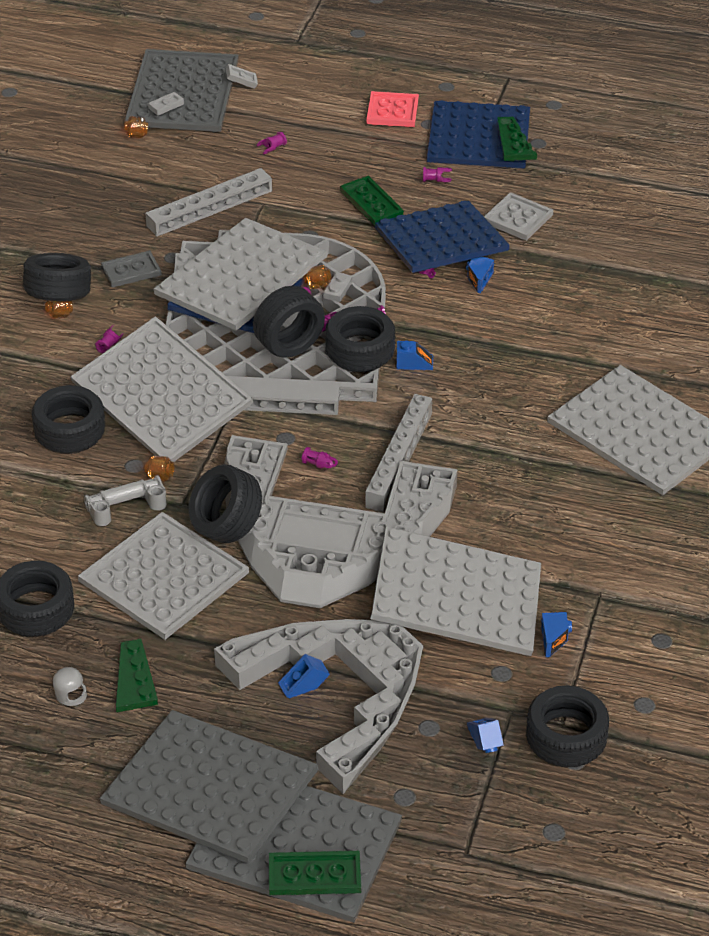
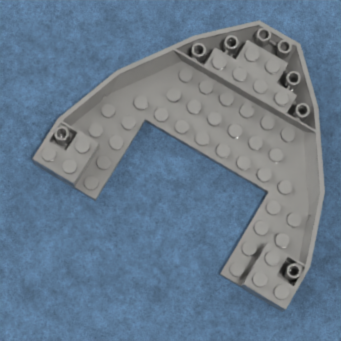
M232 435L227 447L225 464L232 465L253 475L257 479L262 491V507L259 517L250 532L239 539L238 542L251 568L277 599L284 603L322 608L372 584L377 580L386 527L430 537L450 513L457 487V469L400 461L385 514L274 497L272 493L288 450V444ZM231 491L225 498L226 508L231 498Z

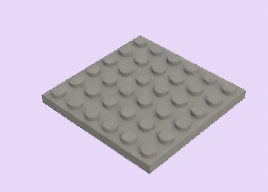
M161 512L79 574L78 581L166 640L249 573V567Z

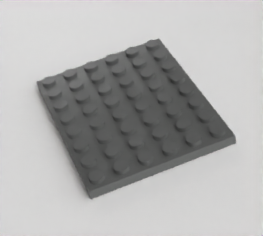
M146 49L126 114L125 126L221 132L233 82L227 79L226 67L228 64L237 67L238 54ZM173 92L184 99V105L158 116L148 109L149 102Z
M172 710L100 797V802L102 805L250 863L317 773L318 765Z
M306 786L250 863L196 843L186 862V869L269 895V853L360 851L361 893L269 895L355 923L400 826L402 815Z

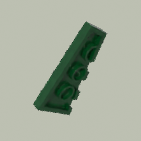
M497 117L504 161L537 160L536 151L532 150L531 143L527 142L526 136L521 132V128L515 118Z
M142 639L121 642L116 713L158 705Z

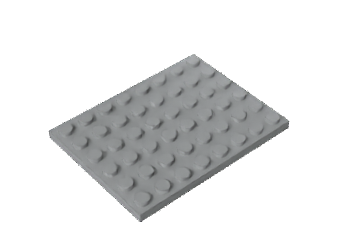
M245 218L156 286L154 294L233 330H238L255 316L259 305L268 295L279 288L292 286L327 257V251Z
M156 316L71 376V381L76 386H81L94 392L101 399L104 410L167 467L253 404V399Z
M622 365L616 367L547 418L548 423L661 495L666 494L709 461V418Z
M386 527L370 619L531 656L534 648L541 563Z

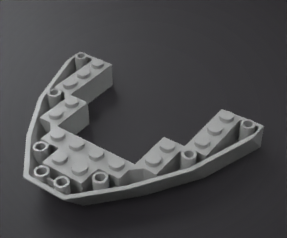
M355 619L291 623L233 638L214 648L215 666L239 690L288 662L295 665L304 654L320 659L322 662L336 654L376 693L354 707V724L357 727L316 751L318 770L342 794L346 792L378 754L397 726L415 686L423 651V645L402 626L376 620Z

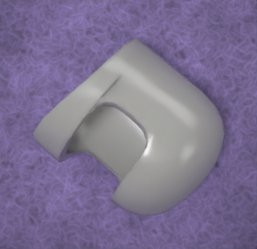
M64 667L54 674L52 680L56 700L66 706H76L86 700V686L83 684L82 674L77 669ZM81 686L84 690L82 695L75 700H70L68 693Z

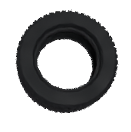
M43 253L30 256L24 262L23 288L28 295L34 298L48 301H72L81 299L90 292L91 265L82 257L64 253Z
M285 286L272 292L259 305L254 316L253 331L256 338L273 355L277 357H293L306 351L318 339L324 327V309L306 289L299 286ZM299 312L292 324L279 332L283 323L294 313Z
M354 306L342 309L335 313L326 324L325 345L327 355L333 363L345 370L366 372L378 369L385 365L394 354V323L385 313L372 307ZM353 336H368L373 338V340L366 342H354L348 340L347 338Z
M76 385L52 388L43 393L32 407L35 438L42 446L53 452L72 454L85 451L94 446L105 432L103 403L94 392L87 388ZM68 415L84 417V419L75 423L63 424L53 421Z
M222 464L208 470L196 483L189 501V517L194 529L198 533L221 543H232L243 538L255 525L262 507V491L257 479L253 475L228 464ZM231 491L228 507L220 516L222 503Z
M27 561L9 568L0 577V622L8 630L26 637L45 636L60 629L71 618L74 611L72 581L69 575L59 566L46 561ZM41 591L54 595L51 600L40 605L27 606L15 602L20 596L30 592Z
M569 685L549 688L534 698L529 706L526 726L528 744L538 757L555 766L568 768L588 764L598 758L606 747L610 720L607 708L595 694L586 689ZM568 717L582 721L588 726L589 730L574 736L562 735L552 731L546 723L555 718Z

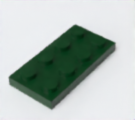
M369 175L340 185V192L374 226L381 219H390L398 215H404V210Z
M360 851L269 853V895L361 893Z

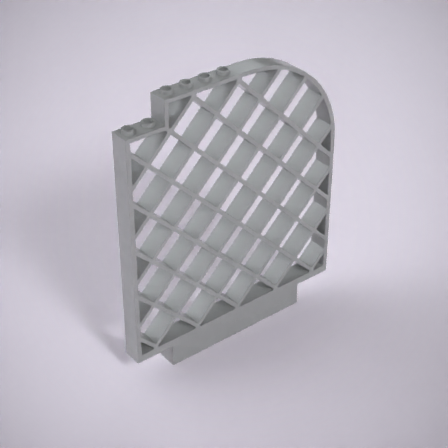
M219 230L218 239L229 230ZM284 233L327 251V255L331 254L338 257L328 263L321 261L312 269L313 271L309 273L301 287L310 289L311 295L323 308L330 313L339 312L342 309L354 306L378 308L380 305H383L385 309L386 287L384 279L377 266L365 254L335 239L312 234ZM182 241L180 253H193L195 257L213 242ZM353 265L361 269V271L351 275L353 276V282L345 295H348L353 301L346 305L324 299V291L316 286L326 280L330 282L336 272L340 273ZM323 268H324V269L326 270V272H327V277L324 278V279H323V277H324V270H323ZM372 280L377 288L368 293L360 288ZM168 311L166 326L176 334L186 329L192 332L193 335L184 339V341L195 350L205 345L211 347L213 350L203 355V357L212 365L216 366L226 360L233 365L222 373L253 399V404L245 409L247 411L338 415L340 400L377 402L380 368L367 371V375L357 379L350 374L352 371L345 370L330 360L326 352L325 343L318 347L312 345L302 352V356L291 361L287 357H277L270 353L256 338L254 333L240 329L233 330L218 323L205 327L200 323L203 319ZM299 312L290 316L283 323L279 332L291 325ZM231 331L238 336L227 343L220 338ZM325 331L319 335L323 339H325ZM353 336L347 338L348 340L357 342L362 338H365L367 341L373 340V338L368 336ZM249 347L258 352L247 359L240 354V352ZM269 363H273L278 367V369L267 375L260 370V368ZM314 365L324 370L313 377L305 372V370Z

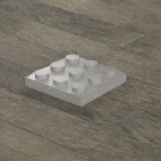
M510 192L484 218L494 228L527 241L553 216V209Z

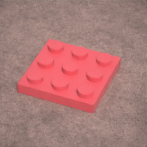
M371 91L367 124L415 127L419 94Z

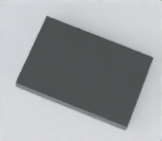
M151 251L101 262V268L112 288L162 275L161 269Z

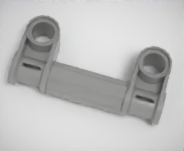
M159 475L145 481L141 479L119 487L101 490L98 494L91 496L84 495L86 509L94 523L98 526H106L111 522L110 505L144 496L153 510H162L167 505L166 490Z

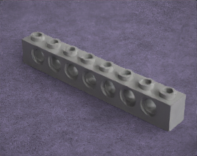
M259 168L146 212V226L156 236H160L272 192V178L262 168Z
M414 394L366 490L365 508L384 513L400 461L409 462L432 415L431 397Z

